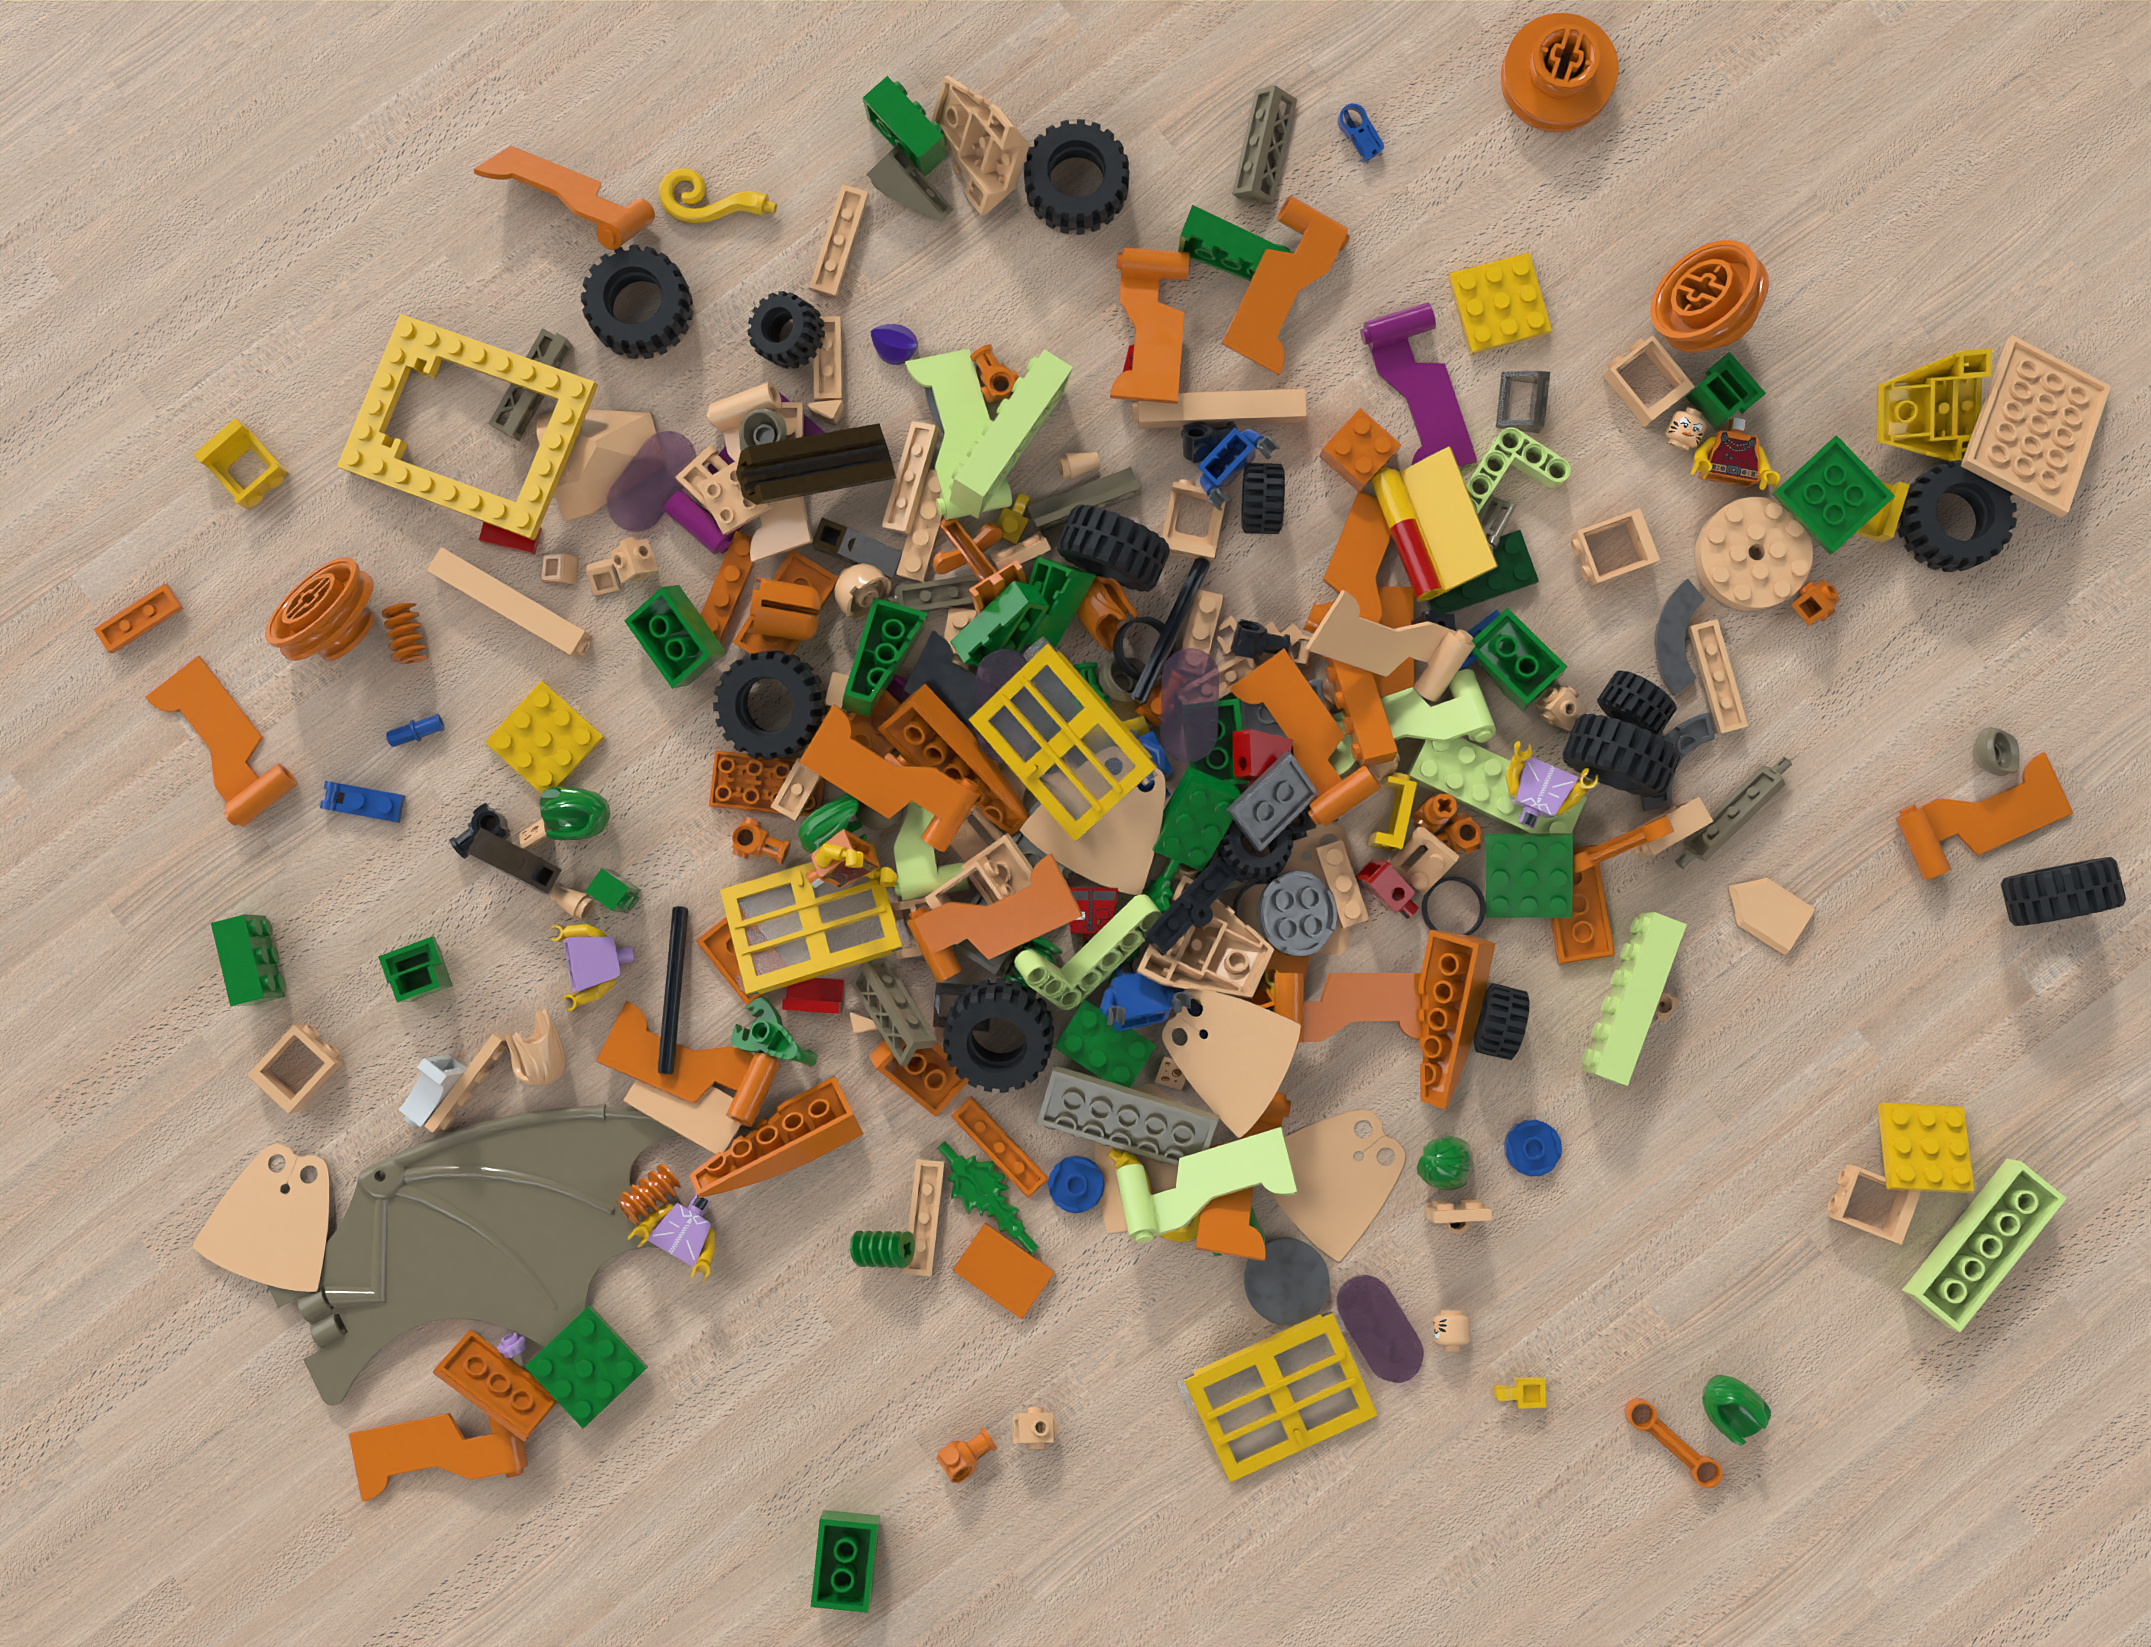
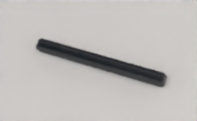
M1203 557L1195 559L1135 687L1131 699L1137 704L1147 703L1208 572L1210 562Z
M676 906L672 909L657 1070L658 1073L664 1075L673 1074L688 922V909L682 906Z

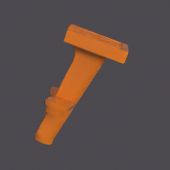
M944 518L940 522V529L956 550L936 554L933 558V568L938 574L943 575L965 564L968 565L980 582L969 589L977 615L1013 581L1027 584L1023 567L1017 560L997 572L983 553L1002 537V530L997 524H985L981 528L980 534L972 540L956 518L949 520Z

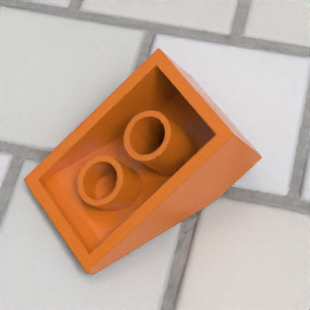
M901 1037L902 1049L904 1051L907 1045ZM885 1039L869 1055L879 1072L935 1117L969 1081L966 1077L960 1079L955 1074L957 1067H950L947 1062L948 1054L944 1053L943 1045L939 1041H936L933 1048L916 1049L908 1065L900 1066Z

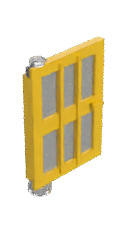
M1042 637L1023 654L1028 663L991 697L969 721L1072 840L1076 842L1140 783L1146 786L1158 776L1154 770L1159 766L1060 651H1057L1045 637Z
M872 843L870 845L880 866L875 845ZM810 862L721 889L720 893L741 975L736 976L740 992L745 991L747 996L757 993L763 994L894 954V951L912 946L904 919L895 920L887 888L880 885V877L873 879L863 876L840 888L828 882H824L814 888L806 877L808 872L816 868L814 863Z
M1330 1311L1324 1315L1314 1316L1195 1370L1193 1374L1176 1381L1187 1409L1196 1406L1230 1483L1378 1416L1342 1332L1346 1331V1327L1340 1314L1334 1316L1333 1312Z

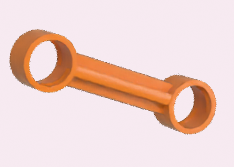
M1668 816L1658 818L1639 828L1574 854L1573 874L1674 832Z
M1634 1398L1626 1404L1624 1409L1626 1420L1636 1429L1648 1431L1689 1468V1473L1695 1482L1704 1488H1713L1721 1482L1723 1476L1721 1466L1711 1457L1699 1455L1657 1417V1411L1652 1404L1643 1398ZM1640 1404L1648 1405L1650 1410L1649 1418L1644 1423H1635L1632 1419L1633 1409ZM1705 1462L1712 1463L1715 1468L1713 1477L1707 1481H1700L1697 1477L1698 1467Z

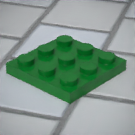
M1837 435L1772 493L1829 555L1839 549L1895 497Z
M1572 833L1485 834L1486 918H1572Z
M591 1305L587 1306L525 1365L526 1369L582 1429L648 1368L643 1360Z

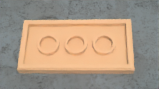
M636 1080L623 1100L627 1105L714 1155L718 1152L724 1153L727 1151L742 1124L726 1116L733 1098L713 1086L693 1104Z

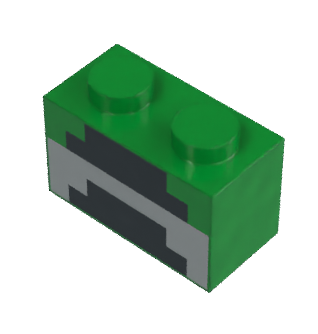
M601 868L585 892L610 910L625 913L626 910H632L640 898L637 894L641 889L614 870Z

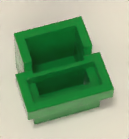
M1728 352L1705 372L1708 377L1686 397L1702 413V416L1710 425L1716 429L1738 410L1743 414L1766 393L1735 357Z
M433 936L378 956L387 983H390L397 1003L412 1002L453 986L440 947Z

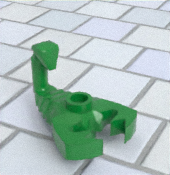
M764 997L757 998L745 1008L748 1011H753L752 1016L756 1018L761 1017L752 1024L750 1030L742 1029L741 1025L735 1024L731 1039L733 1046L754 1053L765 1052L777 1058L800 1062L810 1068L816 1064V1059L819 1055L811 1050H802L789 1031L783 1026L781 1016L768 999Z

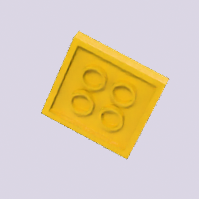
M1530 252L1449 274V282L1470 355L1551 333V325Z
M541 680L485 743L542 794L544 790L560 787L601 743L605 736Z
M1881 1103L1877 1105L1887 1190L1971 1193L1974 1191L1963 1106Z

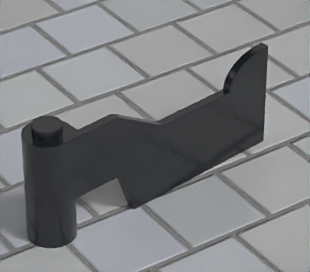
M933 630L904 690L913 694L926 684L960 721L975 728L969 719L1002 687L996 686L953 663L954 654L950 644L942 635ZM1025 686L1011 699L1014 705L1047 742L1061 730V727ZM1035 686L1067 724L1080 712L1075 701L1067 697L1061 699L1039 686ZM1004 706L989 721L1002 735L1017 719ZM1034 740L1025 758L1026 762L1042 748L1036 740Z

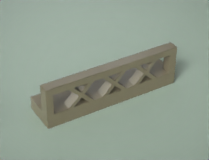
M1276 85L1255 91L1232 195L1239 199L1253 196L1267 205L1274 204L1297 103L1296 98ZM1280 100L1287 103L1283 116L1279 108ZM1275 125H1277L1280 134L1277 142L1273 134ZM1270 151L1274 159L1271 168L1267 160L1268 152ZM1263 178H1265L1268 185L1266 193L1260 190Z
M542 328L526 358L560 369L573 345L566 337L558 333L554 335ZM546 338H548L552 343L543 356L541 347ZM510 384L488 424L520 441L545 396L525 389L516 404L514 394L522 387ZM512 411L504 426L498 423L504 413Z
M1129 467L1028 505L1027 508L1036 532H1043L1065 524L1070 511L1077 505H1091L1096 508L1105 509L1141 495V485L1139 480L1136 481L1132 468Z
M877 958L861 963L851 984L900 1066L908 1065L916 1049L933 1048L937 1038L887 958ZM864 978L867 979V990L862 983ZM876 996L879 999L880 1011L877 1008ZM889 1017L892 1021V1031L889 1028ZM901 1037L907 1045L904 1051L902 1049Z

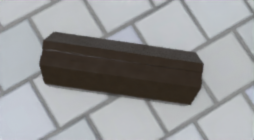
M880 423L749 446L740 452L736 470L742 496L756 505L897 478Z

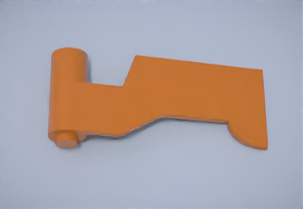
M1285 649L1229 687L1236 697L1246 703L1260 704L1263 702L1288 739L1293 740L1294 758L1320 793L1309 804L1311 809L1308 811L1316 825L1322 823L1326 827L1382 788L1366 765L1356 770L1344 780L1341 779L1328 759L1343 740L1345 734Z
M197 656L145 697L153 706L166 712L181 711L207 744L211 752L214 786L227 802L224 805L226 810L224 816L233 826L238 824L244 827L298 785L291 772L280 763L260 778L247 762L263 739V736L200 656Z
M833 704L799 763L888 819L911 801L915 802L934 814L921 838L933 848L945 852L981 795L977 790L979 786L965 777L963 780H954L934 767L893 765L851 738L853 728L849 717L841 708Z
M2045 752L2034 757L2025 766L2022 773L2023 783L1978 803L1941 798L1918 808L1913 804L1899 810L1900 816L1895 819L1924 880L1940 876L1951 870L1939 843L1944 839L1957 835L1977 856L2073 814L2072 808Z
M1276 1092L1257 1122L1239 1140L1281 1127L1283 1118L1289 1117L1291 1101L1287 1100V1094ZM1227 1143L1216 1144V1145H1210V1146H1209V1149L1215 1148V1147H1218V1146H1221V1145H1224V1144H1227ZM1253 1187L1214 1198L1200 1211L1195 1249L1265 1261L1266 1251L1263 1238L1257 1229L1249 1226Z

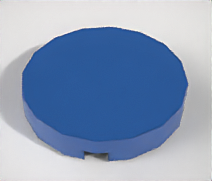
M1536 1119L1523 1120L1515 1124L1507 1133L1504 1151L1509 1164L1519 1173L1531 1177L1542 1176L1552 1171L1562 1154V1144L1557 1131L1547 1123Z
M1075 1155L1066 1157L1055 1165L1049 1175L1048 1189L1052 1200L1058 1207L1066 1212L1081 1213L1097 1205L1103 1195L1105 1183L1103 1173L1095 1162L1087 1157Z

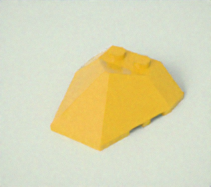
M1992 348L1961 350L1878 384L1876 442L1950 462L1955 460L1963 461L1981 411L1982 378L1992 377Z

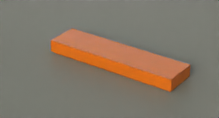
M972 1096L951 1115L956 1123L1027 1198L1049 1179Z

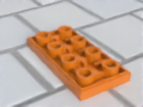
M715 751L709 806L782 814L771 808V805L797 759L782 757L764 760L763 757L755 759L744 753ZM820 778L800 816L808 817L813 811L823 806L825 778Z

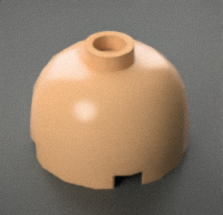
M862 563L847 567L840 573L834 589L836 602L840 609L848 617L851 616L853 620L865 618L869 614L873 598L889 596L891 581L878 568L869 564Z

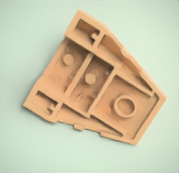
M944 76L931 122L936 121L944 130V140L947 143L945 146L946 152L951 150L957 163L953 166L956 175L962 174L967 186L964 188V192L979 214L983 216L1016 188L1030 144L999 107L950 76Z
M588 409L554 492L566 522L595 514L601 510L602 506L620 497L624 491L635 484L638 485L666 466L651 412ZM554 411L537 415V438L539 445Z
M1183 875L1170 901V905L1194 881L1193 879ZM1216 899L1210 905L1213 919L1203 928H1196L1192 925L1163 956L1149 944L1137 969V973L1161 985L1203 991L1202 989L1229 996L1251 999L1274 948L1252 927L1246 926L1229 906L1226 907L1219 899Z

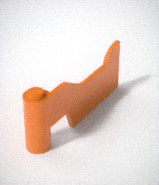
M509 146L474 168V174L497 180L513 178L557 196L575 215L597 224V238L602 246L609 250L618 249L649 226L655 219L654 209L648 201L638 198L625 207L597 196L601 188L600 181L513 146Z
M1291 195L1280 209L1277 221L1303 235L1295 253L1265 250L1221 343L1277 375L1281 374L1285 358L1283 345L1277 339V336L1298 292L1330 271L1339 250L1345 248L1350 238V235L1347 234L1348 228Z
M1124 247L1123 253H1117L1116 269L1122 270L1119 302L1135 327L1136 333L1132 370L1125 371L1116 378L1111 388L1110 398L1171 404L1178 403L1185 312L1158 302L1160 279L1187 281L1190 253Z
M1358 491L1322 581L1338 594L1342 590L1351 594L1359 604V617L1379 623L1382 616V607L1376 584V574L1392 535L1378 499ZM1314 603L1303 630L1314 634L1329 609Z
M1052 853L1036 864L1031 873L1030 886L990 905L947 902L933 910L929 909L926 911L923 906L909 913L911 919L906 921L937 983L962 971L951 945L966 938L989 960L1083 916Z
M1274 973V1013L1301 1025L1298 1043L1321 1042L1353 1021H1397L1399 1029L1406 1036L1420 1040V1037H1423L1422 1021H1419V1009H1422V994H1419L1421 973H1329L1320 1002H1303V973Z
M628 1001L625 1002L596 1059L597 1063L693 1104L714 1083H718L736 1091L726 1116L739 1124L752 1127L781 1066L777 1061V1057L765 1052L753 1055L733 1046L695 1051L676 1043L674 1073L671 1075L660 1074L657 1070L661 1036L647 1031V1020L642 1011Z
M451 1413L349 1434L362 1502L381 1494L388 1486L391 1475L431 1467H439L470 1480L505 1473L507 1478L521 1475L524 1473L523 1468L528 1466L524 1441L489 1415L491 1433L465 1439Z

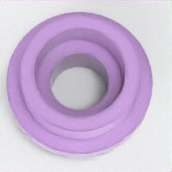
M514 1332L504 1336L500 1340L501 1344L497 1347L499 1353H503L505 1358H510L526 1349V1338Z

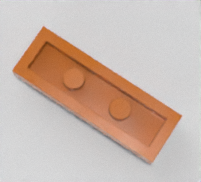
M164 583L94 628V631L106 650L114 654L184 608L171 587Z

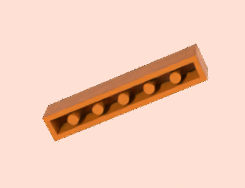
M1335 601L1319 604V606L1330 610ZM1320 655L1321 658H1325L1328 666L1326 667L1328 682L1330 684L1333 683L1336 693H1334L1336 707L1342 709L1344 715L1342 719L1344 732L1346 735L1350 734L1353 743L1351 744L1353 759L1359 761L1360 767L1364 765L1371 767L1394 761L1398 750L1372 672Z

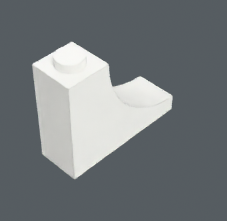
M450 1054L426 1057L417 1066L421 1070L419 1079L399 1109L405 1115L403 1117L404 1120L410 1125L424 1127L467 1069Z

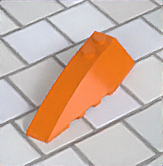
M926 684L909 696L877 728L913 766L934 767L954 780H963L965 777L975 782L979 786L977 790L981 795L974 805L982 810V815L1011 836L1019 831L1030 817L1019 797L984 747Z
M1430 930L1419 981V994H1422V1009H1419V1021H1422L1420 1049L1423 1050V1063L1420 1064V1101L1442 1109H1448L1477 1028L1496 945L1494 942L1474 936L1439 930Z
M834 1076L783 1102L777 1107L778 1112L767 1120L762 1118L755 1124L756 1129L745 1137L740 1135L732 1141L733 1145L726 1152H718L689 1174L697 1196L703 1198L781 1175L864 1135L836 1077Z

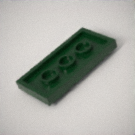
M1521 530L1500 536L1496 549H1493V555L1498 565L1497 568L1433 599L1427 600L1426 603L1429 610H1437L1438 614H1449L1537 584L1539 580Z

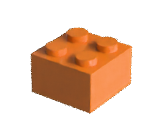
M1359 408L1323 447L1319 457L1357 491L1361 492L1377 472L1398 452L1401 444L1365 411Z

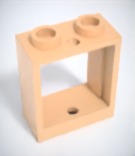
M1653 335L1646 341L1643 338L1637 340L1628 348L1631 353L1624 358L1618 355L1607 365L1609 370L1603 376L1644 427L1653 422L1695 387ZM1643 353H1646L1674 388V390L1650 409H1647L1619 374L1620 371Z
M1641 508L1578 530L1571 536L1572 551L1575 556H1579L1582 563L1580 568L1582 577L1585 582H1589L1591 588L1650 567L1660 561ZM1626 524L1639 562L1599 576L1585 538Z
M1700 797L1684 800L1636 827L1639 828L1667 815L1674 832L1631 849V852L1634 855L1638 854L1639 858L1655 855L1714 822Z
M984 856L924 899L932 910L947 902H952L946 891L977 870H979L999 900L1013 894L1014 891L1008 884H1004L999 877V870L995 863Z
M294 1024L247 1075L288 1114L299 1112L345 1062L339 1057L340 1051L330 1043L325 1044L318 1037L320 1033L310 1024ZM296 1038L301 1040L325 1063L297 1094L269 1069Z
M1846 1164V1167L1840 1171L1837 1182L1839 1186L1836 1195H1833L1828 1203V1217L1902 1245L1921 1191L1896 1190L1897 1194L1883 1230L1847 1217L1844 1213L1858 1176L1886 1186V1178L1858 1166Z

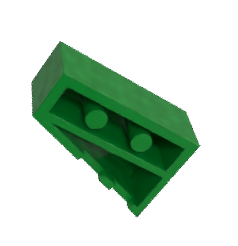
M1036 556L1029 584L1036 586L1050 607L1026 643L1044 647L1049 643L1055 649L1097 575L1063 562Z
M1013 581L962 629L950 643L963 663L1007 672L1050 606L1036 586Z

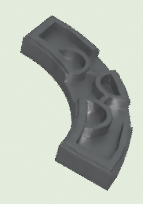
M1689 579L1682 582L1669 596L1663 606L1664 608L1655 630L1654 646L1656 647L1657 667L1663 682L1672 696L1676 695L1697 678L1687 660L1685 634L1691 616L1705 599Z
M1709 712L1680 723L1663 737L1664 740L1670 741L1679 749L1680 760L1678 765L1694 748L1705 742L1715 740ZM1674 775L1666 794L1660 798L1641 796L1643 811L1673 805L1672 783Z

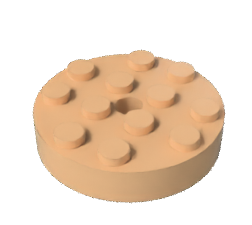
M1763 497L1743 498L1724 506L1704 524L1695 545V565L1702 584L1716 600L1728 607L1741 611H1761L1784 602L1802 587L1812 565V541L1807 530L1780 502ZM1758 548L1755 551L1757 560H1753L1749 556V549L1754 550Z

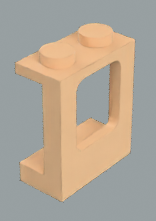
M1183 479L1179 480V482L1173 481L1162 538L1169 544L1170 554L1191 559L1203 557L1210 563H1213L1226 500L1221 505V511L1213 506L1207 536L1198 537L1179 533L1176 531L1175 525L1181 499L1184 496L1208 501V496L1204 489L1195 486L1196 483Z

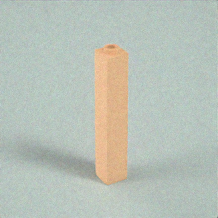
M1305 389L1178 393L1177 404L1148 401L1132 403L1133 420H1138V429L1183 427V425L1195 422H1203L1211 426H1226L1228 422L1232 421L1236 425L1304 423L1306 418Z
M443 547L439 549L427 569L431 574L576 659L589 648V638L591 637L589 633Z

